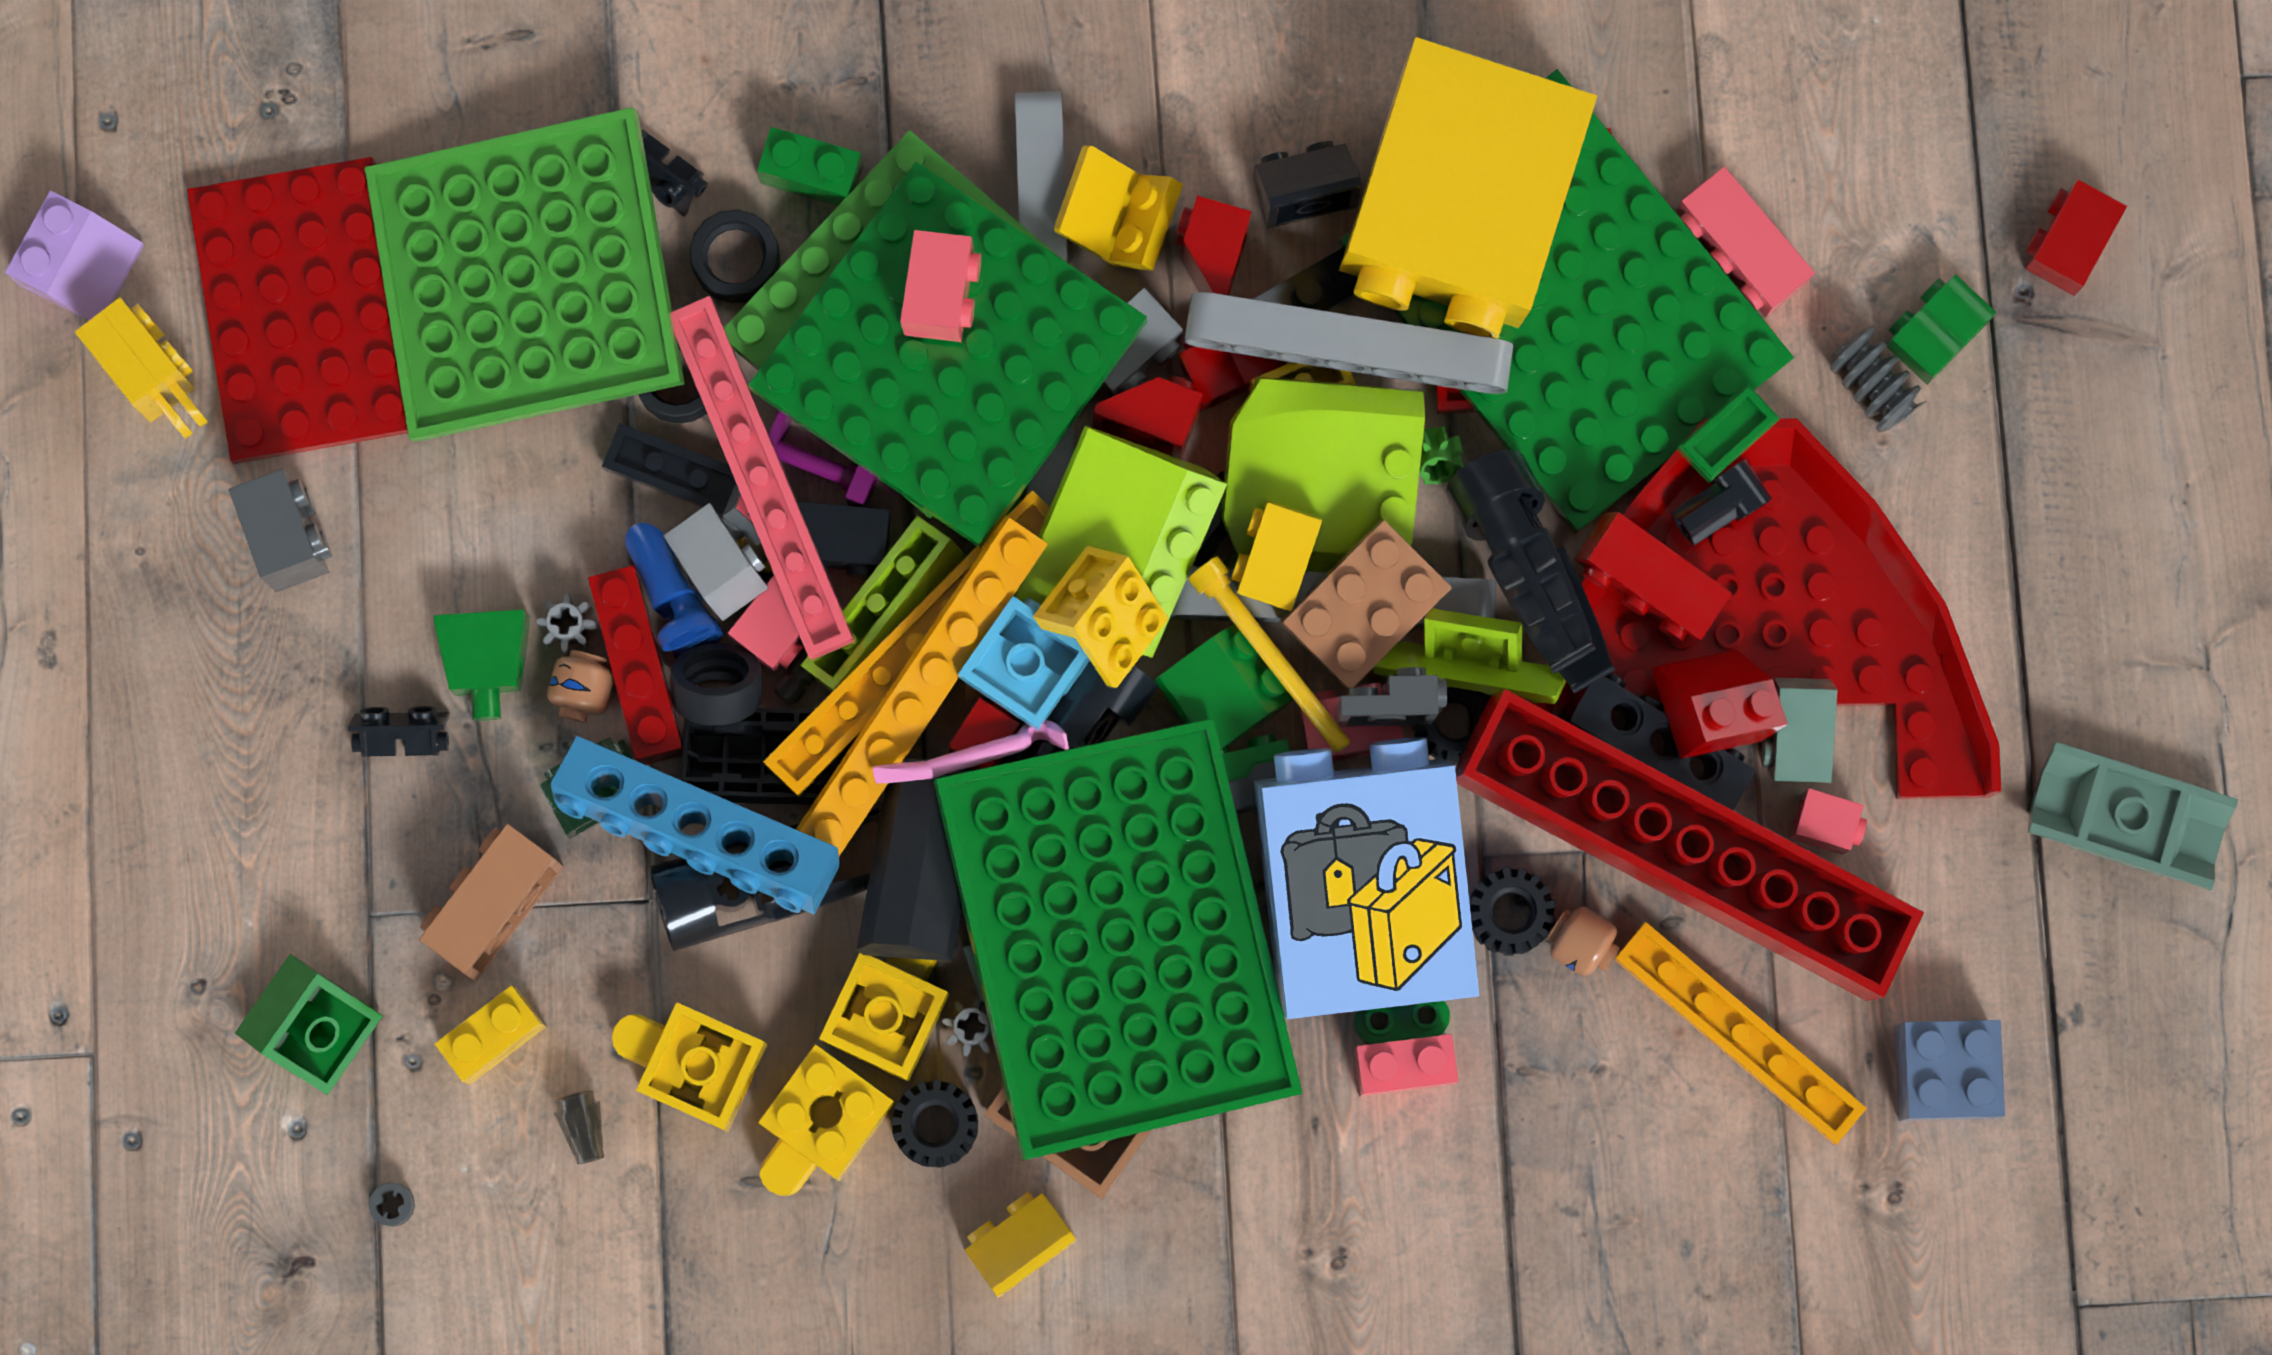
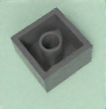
M281 469L228 489L259 576L275 592L330 573L325 560L331 558L332 553L323 531H319L316 524L310 520L309 516L316 514L315 505L307 487L303 488L299 479L292 480Z

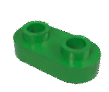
M1445 1001L1361 1010L1355 1013L1354 1028L1359 1038L1367 1044L1439 1036L1448 1027L1450 1011ZM1422 1007L1431 1008L1435 1013L1434 1022L1428 1025L1422 1024L1417 1017L1418 1010ZM1381 1012L1387 1017L1388 1024L1385 1029L1376 1030L1371 1026L1370 1017L1373 1013Z

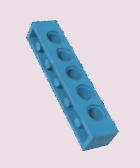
M576 736L550 784L554 801L557 807L565 814L577 819H582L583 816L596 820L600 822L603 829L615 836L626 837L628 834L640 839L648 849L659 855L669 856L672 853L684 858L693 869L703 874L712 875L713 872L728 877L734 886L747 893L755 894L757 891L772 896L778 905L791 912L799 913L802 909L815 915L840 866L838 847L579 736ZM605 786H612L618 789L611 797L602 798L595 795L600 788ZM647 805H657L662 808L653 816H643L638 813L641 808ZM692 823H698L705 827L702 832L696 835H687L682 832L685 826ZM734 842H743L748 845V848L739 854H731L725 851V848ZM782 860L792 864L789 870L782 873H776L768 869L776 861Z

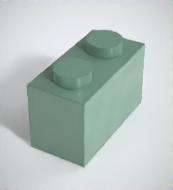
M1774 678V684L1788 725L1771 735L1770 738L1762 741V766H1768L1774 781L1831 783L1837 688L1831 679Z

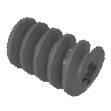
M1872 325L1855 335L1831 355H1837V358L1830 369L1833 373L1848 369L1849 372L1843 379L1842 385L1844 388L1860 385L1853 399L1856 403L1871 399V403L1864 414L1868 418L1880 414L1883 415L1876 427L1877 431L1881 433L1899 424L1927 401L1918 404L1914 402V399L1921 390L1919 385L1907 389L1903 388L1902 385L1910 374L1907 370L1895 374L1891 372L1898 360L1896 355L1884 359L1880 358V354L1887 343L1884 340L1873 344L1868 342L1875 331Z

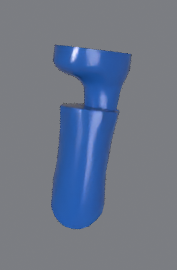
M637 523L626 534L625 544L627 551L647 589L653 610L666 620L673 619L658 634V641L662 650L672 651L675 659H677L680 654L693 647L718 643L723 636L722 630L718 622L707 612L702 604L703 599L690 582L680 561L663 535L665 534L651 524Z

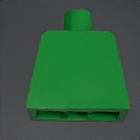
M524 609L434 615V625L449 690L457 696L471 695L472 720L492 721L501 719L500 693L519 692L522 689L530 616Z

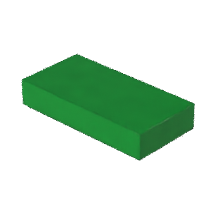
M1747 384L1681 443L1677 450L1709 484L1776 424L1780 418Z

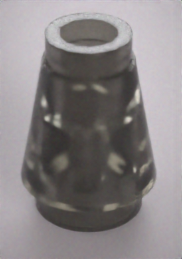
M593 1090L571 1094L555 1100L558 1111L554 1112V1116L572 1154L575 1156L576 1163L585 1164L604 1158L601 1104L599 1100L595 1101Z

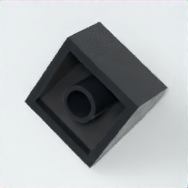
M1322 141L1308 146L1306 153L1290 157L1288 152H1276L1261 158V164L1254 166L1253 178L1267 229L1356 208L1358 205L1362 182L1346 143L1334 146L1333 141Z

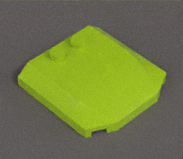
M1257 377L1252 385L1254 388L1242 407L1237 409L1229 423L1224 482L1227 483V486L1222 496L1220 516L1233 544L1236 558L1238 559L1239 553L1249 555L1254 537L1246 535L1255 507L1264 510L1267 500L1322 519L1305 572L1327 573L1379 520H1385L1412 547L1425 424L1424 392L1414 389Z

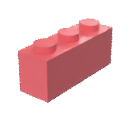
M1725 166L1684 198L1676 210L1680 219L1709 250V254L1726 275L1729 274L1737 283L1744 297L1756 311L1759 309L1765 318L1806 286L1815 274L1812 268Z

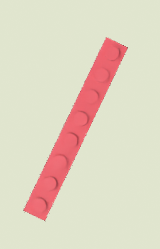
M707 296L671 312L675 337L808 657L814 660L855 642L755 399L749 390L747 380L729 341L713 299Z

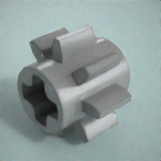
M565 593L563 603L555 606L552 602L546 600L545 605L549 610L547 618L536 620V624L539 627L548 628L550 631L544 637L543 643L548 647L557 640L561 643V649L565 655L569 654L570 645L578 642L581 646L587 648L589 645L584 638L586 631L597 629L596 622L585 620L583 617L589 612L590 605L587 602H583L576 608L572 605L573 601L569 593ZM565 614H570L578 625L570 626L568 634L563 635L560 628L556 626V622H564Z
M976 997L973 1002V1008L964 1009L962 1004L956 1001L954 1003L955 1009L959 1014L955 1020L946 1018L942 1021L947 1027L954 1028L955 1032L954 1035L947 1039V1045H954L960 1041L964 1045L963 1054L966 1058L970 1055L972 1047L980 1046L983 1052L986 1054L990 1053L989 1046L985 1041L989 1035L992 1036L987 1013L984 1014L980 1010V998ZM971 1015H977L979 1024L986 1027L984 1034L976 1033L974 1040H967L965 1031L959 1028L960 1022H968Z

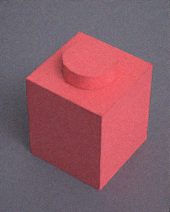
M1808 788L1801 794L1789 839L1844 855L1851 851L1852 845L1860 846L1867 826V819L1861 818L1864 805Z

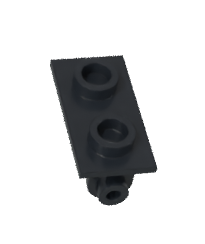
M643 129L641 132L652 193L664 206L674 208L685 217L688 214L693 196L698 198L708 186V182L703 179L704 173L697 170L678 155L668 165H665L662 161L669 155L670 149Z
M433 706L412 707L408 709V713H389V709L386 707L364 708L360 713L354 714L348 726V731H359V733H352V752H361L362 757L396 756V739H404L405 756H439L440 751L449 750L448 732H440V730H444L450 713L437 712V708Z

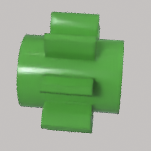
M1443 426L1440 428L1429 427L1424 429L1420 475L1425 485L1429 483H1447L1453 477L1455 470L1464 467L1461 458L1463 449L1460 437L1453 436L1448 438Z

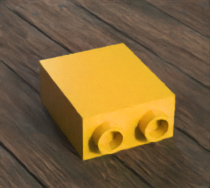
M1415 37L1405 60L1339 269L1341 272L1358 277L1354 294L1374 305L1401 311L1408 310L1412 295L1447 305L1449 307L1444 320L1445 324L1465 334L1498 339L1503 324L1519 328L1531 311L1598 95Z

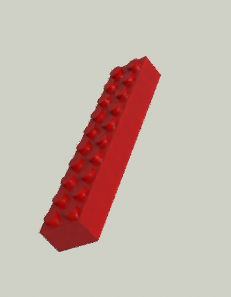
M1506 689L1490 697L1455 768L1456 782L1463 788L1865 1001L1885 998L1924 914L1923 911Z

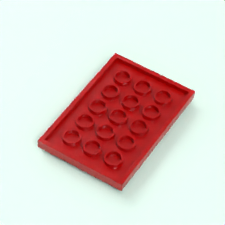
M373 157L187 189L229 457L233 464L408 434L365 167L375 165Z

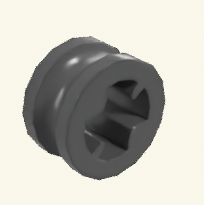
M395 1183L380 1185L373 1191L369 1200L370 1214L374 1220L386 1226L394 1227L404 1224L411 1218L415 1209L414 1196L410 1190L403 1185ZM389 1191H394V1197H399L401 1194L405 1203L398 1207L399 1216L390 1219L391 1213L385 1212L383 1215L380 1211V1205L386 1202L384 1194Z

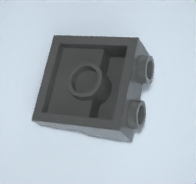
M1422 667L1398 668L1397 674L1389 676L1382 688L1383 695H1378V688L1374 687L1350 688L1348 695L1340 697L1335 707V718L1339 727L1431 725L1437 715L1443 712V707L1447 705L1446 678H1438V675H1426V668Z

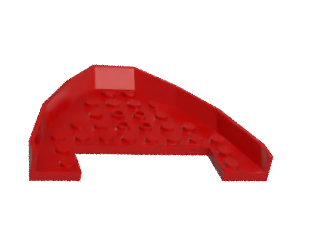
M1780 418L1776 424L1717 476L1719 477L1746 459L1772 497V500L1738 522L1736 519L1695 546H1692L1675 525L1671 512L1696 494L1698 495L1712 486V483L1708 484L1680 452L1676 450L1631 502L1624 516L1732 592L1702 640L1684 639L1680 643L1658 629L1661 622L1646 612L1644 616H1641L1624 606L1620 602L1623 595L1614 588L1608 586L1607 589H1603L1585 578L1582 582L1583 589L1601 629L1610 662L1616 668L1612 674L1625 681L1626 686L1624 689L1639 698L1641 695H1645L1663 704L1651 670L1655 666L1738 650L1771 677L1773 681L1774 678L1831 679L1837 688L1836 706H1893L1896 799L1991 798L2000 793V744L1947 604L1870 494L1797 418ZM1702 420L1697 425V427L1691 432V434H1693L1707 420ZM1565 682L1555 704L1543 702L1537 703V706L1560 717L1573 694L1570 685ZM1613 707V709H1612V711H1611V714H1610V719H1611L1612 724H1613V710H1620V709L1617 708V707Z

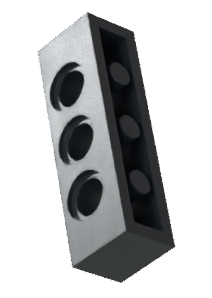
M1612 673L1571 695L1559 717L1560 719L1734 811L1756 770L1743 762L1745 756L1734 748L1697 755L1704 764V775L1701 779H1697L1690 770L1692 757L1680 759L1667 716L1664 713L1663 704L1649 696L1641 695L1639 698L1624 689L1626 686L1625 681ZM1613 707L1619 708L1625 715L1626 722L1622 731L1616 729L1611 722L1610 714ZM1654 731L1658 732L1665 741V749L1662 755L1655 753L1651 747L1650 738Z

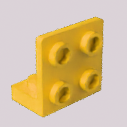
M1084 145L1056 219L1054 231L1114 267L1153 271L1183 183L1169 176L1138 174L1094 146Z
M1091 546L1085 547L1033 615L1041 629L1075 638L1105 684L1113 688L1119 686L1168 620L1164 610L1128 556Z

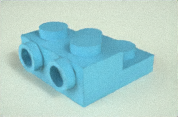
M1012 596L958 673V678L1038 731L1061 697L1068 693L1090 660L1075 638L1043 630L1039 627L1033 618V615L1041 606L1039 603L1030 598H1026L1024 602H1021Z

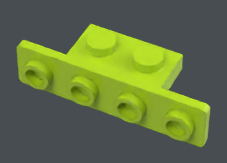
M1432 608L1424 618L1425 645L1399 641L1372 668L1374 674L1393 676L1397 674L1398 668L1422 667L1426 668V675H1438V678H1446L1447 687L1479 691L1487 695H1494L1506 689L1534 703L1555 704L1566 682L1559 672L1554 674L1548 665L1522 661V624L1520 622Z

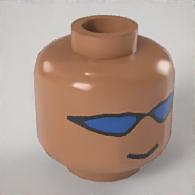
M570 650L569 657H560L556 660L547 690V698L553 705L560 707L558 716L586 723L588 715H601L605 713L614 684L612 670L606 667L607 659L581 651Z
M1579 906L1572 912L1566 908L1546 939L1552 943L1550 947L1552 958L1583 977L1591 975L1597 967L1605 972L1620 947L1612 943L1617 935L1616 926L1585 906Z

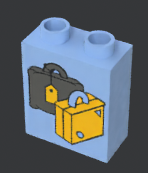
M1425 737L1400 738L1370 743L1372 767L1337 771L1333 770L1332 751L1329 748L1279 753L1274 755L1276 778L1253 780L1274 975L1283 1013L1287 1019L1479 996L1455 766L1442 758L1429 760L1427 738Z

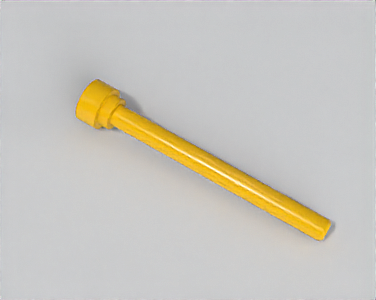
M1218 556L1205 563L1188 578V581L1199 595L1205 593L1209 599L1215 598L1331 748L1337 753L1342 751L1350 744V739L1230 588L1229 584L1232 581L1227 576L1229 573L1228 568Z

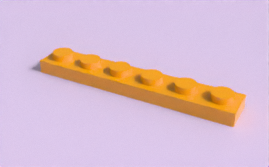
M1647 922L1643 923L1613 959L1833 1145H1837L1867 1109Z

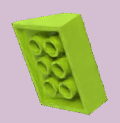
M1084 426L1038 535L1048 545L1014 594V597L1021 602H1024L1026 598H1030L1042 605L1086 546L1126 555L1130 558L1168 617L1165 625L1142 654L1153 658L1227 483L1204 467Z

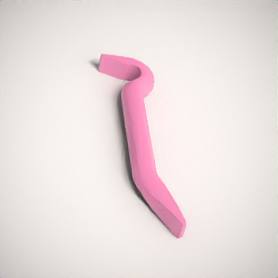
M1045 720L1038 731L1026 724L1016 734L927 761L874 766V779L876 783H893L937 778L1022 752L1029 748L1032 742L1041 739L1068 750L1067 735L1058 724L1052 721Z

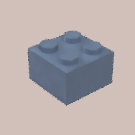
M2001 1020L1903 1022L1895 1025L1899 1121L1996 1119L2005 1117Z

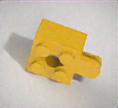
M119 297L75 331L76 335L128 401L150 423L164 413L181 435L187 439L193 432L173 406L178 402L182 404L200 427L208 423L206 417L188 396L189 393L196 389L187 378L193 370L167 339L161 344L158 342L159 339L165 336L164 333L138 303L130 308Z
M859 953L819 1039L821 1042L909 1082L949 997L947 991L927 982L937 960L887 957L886 961L883 962L872 956Z
M677 1002L666 1026L643 1015L631 1014L619 1020L612 1034L613 1047L617 1053L623 1058L646 1068L636 1089L637 1092L726 1132L730 1130L768 1046L767 1043Z
M815 1044L758 1122L779 1138L760 1166L759 1176L763 1185L770 1192L779 1196H791L802 1188L817 1166L840 1181L896 1103Z

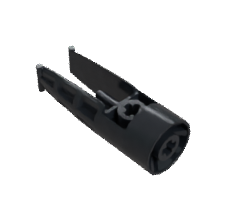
M1499 450L1476 458L1459 469L1448 482L1445 490L1447 497L1467 537L1475 541H1487L1493 553L1487 560L1488 566L1520 623L1542 657L1550 665L1554 674L1559 672L1575 694L1615 671L1616 668L1610 662L1607 646L1597 619L1563 546L1556 549L1546 528H1543L1537 516L1542 510L1545 497L1524 455L1516 450Z
M1089 661L1068 693L1061 697L1046 720L1058 724L1065 731L1069 746L1068 750L1102 743L1118 721L1128 727L1132 724L1156 692L1158 685L1134 665L1117 688L1109 687L1105 684L1091 661ZM1036 740L1026 750L1004 757L999 765L1066 750L1050 744L1047 740Z
M883 803L879 804L878 808H872L861 825L880 819ZM799 824L791 825L789 827L796 829ZM734 842L729 844L725 851L731 854L739 851L742 853L748 848V845L743 842ZM681 857L649 866L655 896L673 951L806 912L802 909L799 913L791 912L778 905L775 900L762 905L759 895L764 893L760 891L751 894L739 889L737 899L728 900L727 893L720 895L717 891L723 887V879L728 877L716 872L712 876L705 877V874L693 869L687 863V860ZM782 860L776 861L768 869L776 873H782L789 870L792 864ZM870 873L830 884L819 907L866 891ZM750 896L752 897L757 916L719 926L715 911L736 912L744 908L749 902Z

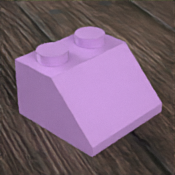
M50 190L5 273L18 286L89 321L114 301L144 244L94 212Z

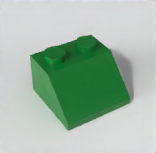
M1235 624L1211 637L1154 680L1185 724L1214 718L1221 750L1274 718L1294 700Z
M289 954L235 1034L265 1057L328 1095L383 1016L292 954Z

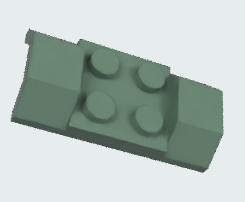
M2054 742L2042 767L2029 810L2028 833L2072 846L2071 848L2148 873L2161 877L2166 876L2212 890L2215 883V862L2223 834L2237 807L2239 799L2066 744Z

